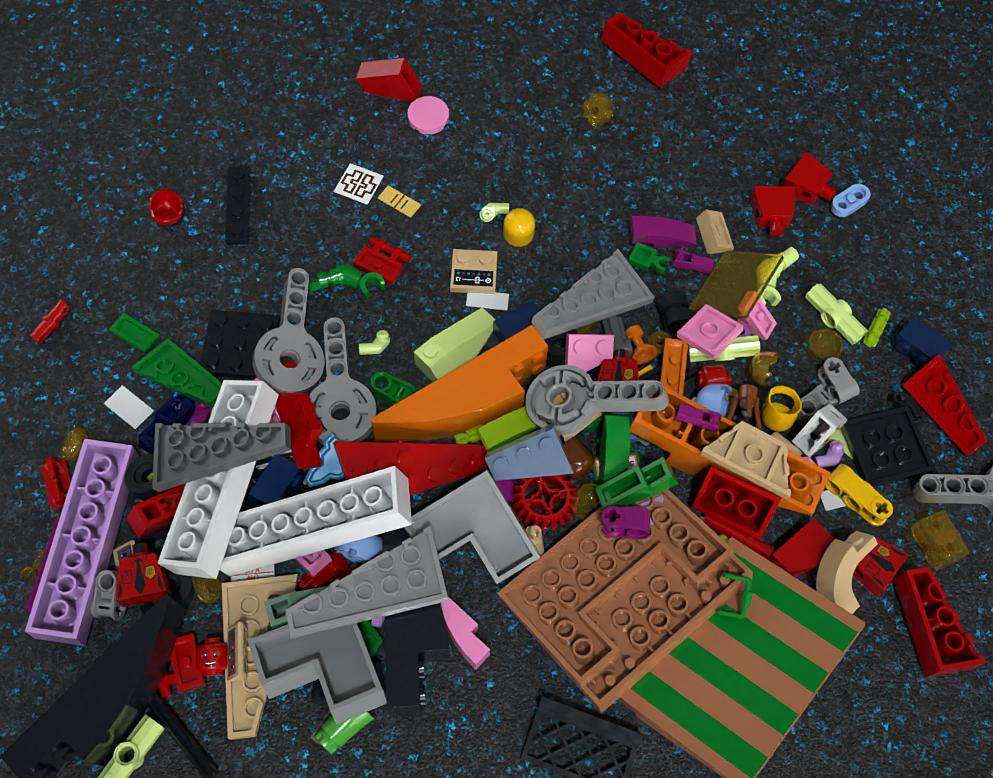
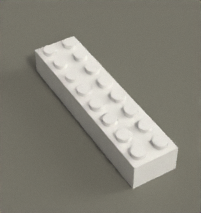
M224 380L208 423H226L227 425H237V423H246L247 425L269 423L279 395L264 381ZM256 461L186 483L157 564L174 574L217 579Z
M396 466L239 512L220 571L228 576H234L412 525L408 478Z

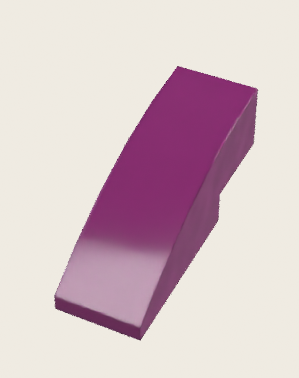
M632 216L630 232L632 244L637 242L652 244V248L696 247L697 245L693 225L662 217Z

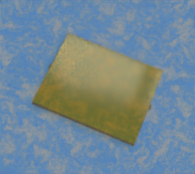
M725 251L689 307V310L697 313L705 304H708L728 317L747 319L783 261V255Z

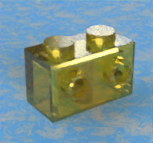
M945 510L922 518L911 527L914 539L917 543H920L925 551L928 563L933 565L936 571L959 562L970 554Z

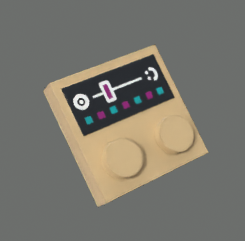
M453 249L450 292L495 294L497 251Z

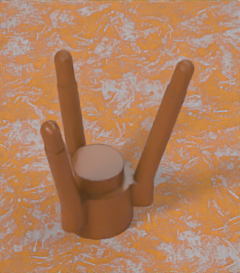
M750 384L739 386L738 393L733 395V402L726 418L732 420L738 403H740V407L746 409V416L748 418L751 417V411L754 407L756 428L762 431L759 410L760 398L757 397L758 388Z

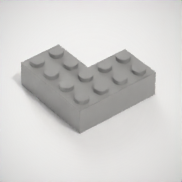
M486 470L411 517L412 525L404 527L409 536L413 538L431 525L439 559L471 541L496 584L541 557L489 470Z
M357 623L291 638L287 624L248 640L262 687L269 699L319 679L336 725L387 704Z

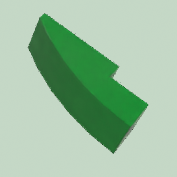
M605 414L599 453L601 465L598 486L629 469V415Z
M662 457L643 468L637 465L595 489L603 509L609 506L621 507L644 500L666 491L679 483L670 464Z

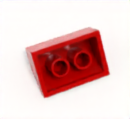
M711 465L692 507L753 537L761 539L781 497Z

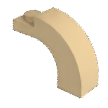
M855 531L845 541L835 539L827 548L819 565L816 581L817 592L851 614L860 607L852 591V576L858 563L878 544L875 537Z

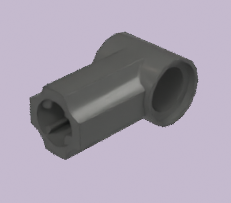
M615 315L602 320L604 334L614 335L613 359L614 351L617 349L627 350L628 359H632V345L630 340L626 338L622 318Z

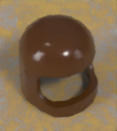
M573 437L564 444V448L574 468V474H566V476L572 480H579L592 470L595 464V457L577 437Z

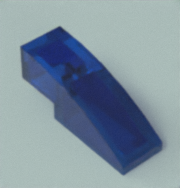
M175 392L154 413V420L138 435L139 447L150 454H154L155 423H163L164 425L181 423L185 425L194 414L196 401Z

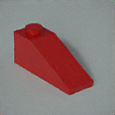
M186 483L133 506L126 519L138 539L160 530L173 521Z

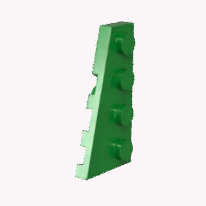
M169 338L132 366L135 373L210 408L214 407L222 386L218 379Z

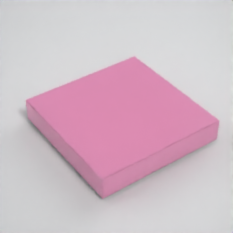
M705 304L677 332V337L715 360L743 331V325Z

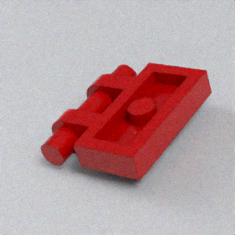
M371 237L369 245L374 248L371 249L364 246L353 262L354 267L365 273H378L386 283L393 286L404 269L400 261L409 263L412 256L405 253V250L400 247L395 248L389 245L388 241L382 238ZM385 252L391 255V257L389 258L381 253Z
M193 633L176 638L170 657L174 673L168 675L166 669L157 688L160 689L161 698L172 696L170 686L173 684H177V689L180 693L206 685L203 672H199L196 669L195 650L197 642Z

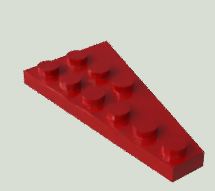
M333 442L345 481L396 466L408 478L410 496L489 469L485 460L487 452L484 445Z

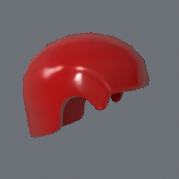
M167 189L155 192L149 200L151 218L161 225L176 224L183 214L182 198L175 191Z

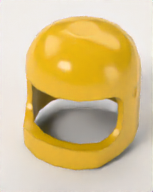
M524 208L513 209L507 213L504 219V239L515 247L528 245L535 233L534 216Z
M776 386L770 389L766 403L761 411V419L767 428L776 432H784L792 427L802 409V402L796 391L785 386ZM778 393L787 394L793 398L794 406L792 409H789L783 404L771 403V396Z

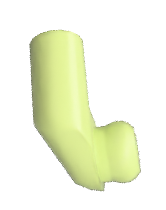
M488 203L480 212L481 220L489 222L498 214L509 213V203Z
M380 330L377 332V338L373 343H360L359 354H380L390 343L388 332Z

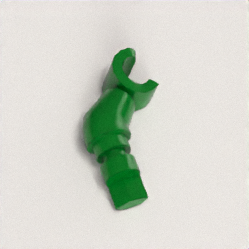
M350 264L335 265V268L330 269L329 273L326 274L325 271L317 273L318 279L311 280L308 284L310 292L327 288L332 283L333 285H347L356 289L360 287L362 295L366 300L370 298L367 288L371 285H378L381 291H386L385 281L380 274L375 272L364 274Z

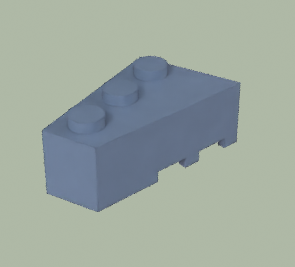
M554 423L487 452L485 456L495 481L574 474L573 465Z

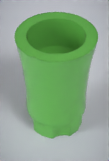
M365 712L336 725L331 715L321 726L322 729L314 736L326 750L333 754L360 729L373 721L374 717L369 712Z

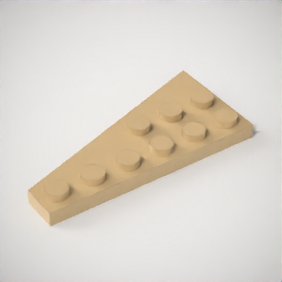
M298 574L222 583L224 643H227V630L236 623L242 622L247 628L246 680L227 681V669H225L229 740L257 736L267 694L262 687L248 640L273 630L264 601L295 592L299 580Z

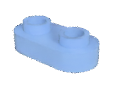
M862 184L852 185L834 197L831 203V211L839 217H846L868 202L871 195L870 190Z

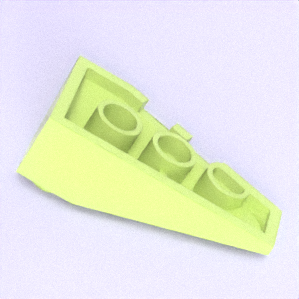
M483 307L433 336L415 350V365L432 382L440 379L477 357L493 333L495 319Z

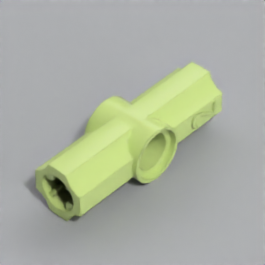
M821 283L816 284L806 294L805 298L821 313V319L824 324L829 328H836L852 345L859 342L867 334L868 330L852 315V310L848 303L841 299L837 300Z
M758 335L736 337L715 360L688 344L689 362L706 360L726 361L733 360L735 357L760 355Z
M145 714L125 742L120 743L116 747L113 758L97 778H128L135 769H138L143 764L146 753L165 728ZM134 749V758L130 762L125 763V753Z

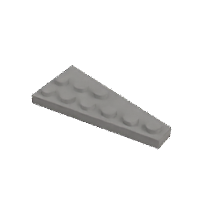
M617 249L611 257L603 260L596 269H592L573 284L571 289L567 292L564 291L556 301L549 303L534 315L531 323L544 340L651 304L655 297L619 249Z
M431 525L423 529L422 533L412 539L410 537L404 540L400 546L380 554L351 571V574L345 578L332 582L329 587L321 592L313 593L286 609L291 638L448 601Z

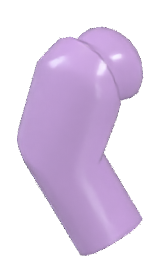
M839 440L832 441L826 455L814 457V463L821 468L837 465L844 454L843 443Z

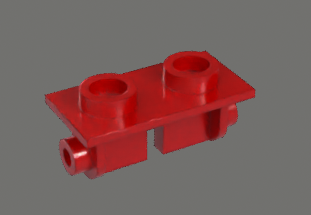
M48 457L45 459L41 469L51 510H55L64 506L71 479L66 459L58 461L55 460V457Z
M336 551L333 554L329 553L332 561L313 578L307 573L300 579L301 582L298 584V587L303 591L330 586L336 578H341L350 569L343 556Z

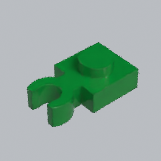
M637 242L628 259V263L647 272L652 267L656 273L664 275L666 268L660 266V264L668 266L670 258L667 256L658 257L656 256V249Z

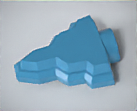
M333 432L323 440L324 447L318 452L322 460L321 467L309 468L304 479L309 487L322 485L331 478L340 480L344 477L333 442L341 441Z

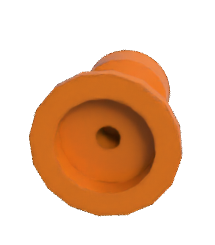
M634 325L625 331L626 338L633 342L636 347L632 359H635L637 364L649 362L657 355L658 349L655 346L644 344L641 338L644 335L641 326Z

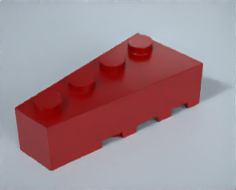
M621 13L605 22L601 41L660 88L687 69L693 52L687 48L685 51L682 50L672 40L668 42L658 37L659 33L653 30H644L642 24Z
M930 567L906 570L893 579L925 678L968 671L987 663L982 654L978 655L972 645L975 642L970 634H966L958 621L960 617L955 609L952 610L945 599L947 596Z

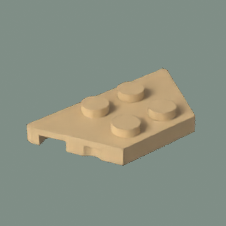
M741 421L730 431L721 435L700 452V455L786 500L791 495V489H788V475L790 473L789 464L787 463V444L744 421Z

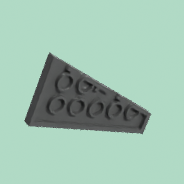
M155 423L152 488L160 492L291 450L290 427L286 423H259L258 425H247L246 423H237V425H227L226 423H194L193 425L173 423V425H164L163 423Z

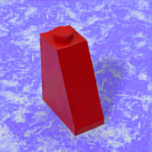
M405 58L362 62L356 80L366 93L408 102L418 99L423 87Z
M813 518L775 551L768 560L794 577L816 572L819 569L824 553L835 539Z

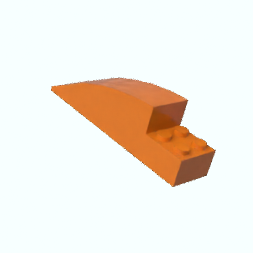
M533 325L525 328L371 418L370 422L374 440L376 442L432 440L454 436L462 432L466 433V430L485 425L505 414L522 408L524 406L525 390L521 384L530 375H537L545 369L548 352L547 343Z
M665 386V391L669 397L667 407L661 411H638L630 425L631 433L668 451L669 454L666 461L670 466L704 481L711 465L763 488L700 455L704 447L713 443L737 424L722 416L721 420H718L719 431L711 432L698 426L675 420L676 409L679 403L703 410H711ZM660 393L654 394L651 398L658 397ZM704 417L702 418V420L708 422V419H707V418H704ZM788 451L787 463L789 464L790 473L788 475V489H791V495L787 500L781 497L778 507L812 516L831 472Z

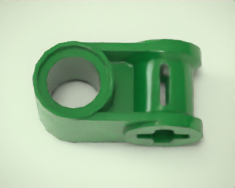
M378 372L371 378L373 397L391 406L417 392V389L412 384L397 379L385 372ZM378 384L387 385L384 389H379L376 386Z

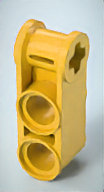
M838 465L830 474L825 487L832 494L840 498L851 510L866 520L868 524L876 527L881 526L893 513V506L890 501L879 494L868 482L861 479L847 465Z

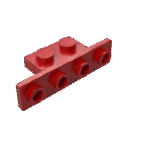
M287 392L277 393L279 396L275 407L281 423H286L290 427L291 451L297 468L321 467L322 460L316 443L319 435L322 434V423L317 419L314 403L310 401L308 393H298V395Z

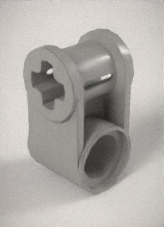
M835 357L828 358L818 370V380L825 386L827 393L833 399L836 398L839 401L836 405L859 395L860 389L857 382L852 378L840 359Z
M820 384L800 399L802 409L795 422L805 426L818 410L829 404L834 407L839 401L836 398L833 399L824 389L825 386Z
M103 570L97 575L94 597L91 604V614L93 617H111L115 621H119L124 617L126 607H123L116 601L118 571Z

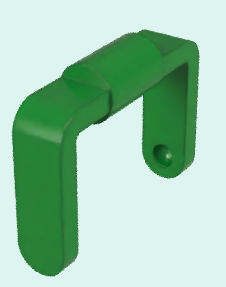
M723 572L722 577L745 581L746 585L742 591L740 602L742 606L741 613L724 609H716V613L742 619L746 616L747 607H751L753 591L750 590L751 579L747 576Z

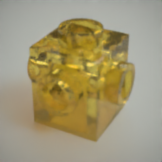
M597 91L591 92L589 99L587 98L583 104L582 110L584 114L582 117L587 118V122L595 126L610 121L614 113L612 106L615 99Z

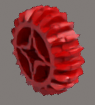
M566 474L518 479L519 485L514 486L515 494H513V501L516 503L513 504V510L518 511L517 517L519 519L525 517L523 521L525 526L530 522L533 523L532 525L542 526L541 530L544 533L547 526H550V529L555 531L556 524L563 528L565 526L564 520L571 521V514L575 513L577 509L574 505L578 503V498L575 497L577 489L571 488L573 485L572 480L565 481ZM546 484L552 485L557 489H551ZM537 485V493L531 495V498L525 499L526 493ZM542 494H543V497H545L546 500H549L548 505H547V502H545L544 499H541V495H542ZM560 500H564L565 504L562 509L553 514V505L558 504ZM538 509L542 511L544 515L538 514L533 510Z

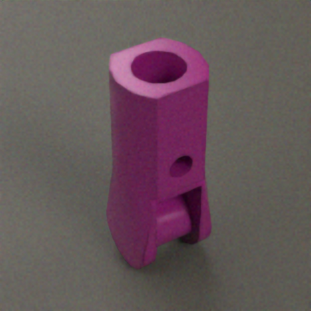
M676 250L674 252L675 260L672 261L674 268L711 274L714 259L694 255L683 250Z
M679 403L676 409L675 420L692 424L711 432L719 431L718 420H721L722 417L720 413ZM703 417H704V418H707V419H708V422L702 420V418H703Z

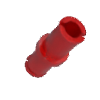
M59 299L47 315L44 314L42 316V321L29 336L36 342L43 344V341L53 329H57L60 326L58 323L71 310V307Z

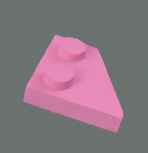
M566 334L565 365L575 366L587 372L601 365L604 359H613L614 335Z

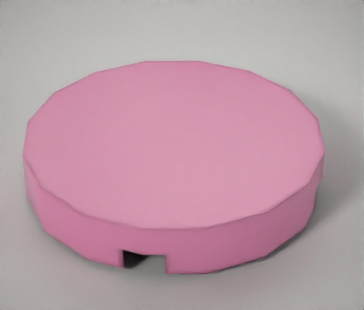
M424 96L410 104L408 108V122L414 130H419V133L435 134L443 130L444 126L448 124L449 109L441 99L433 96Z

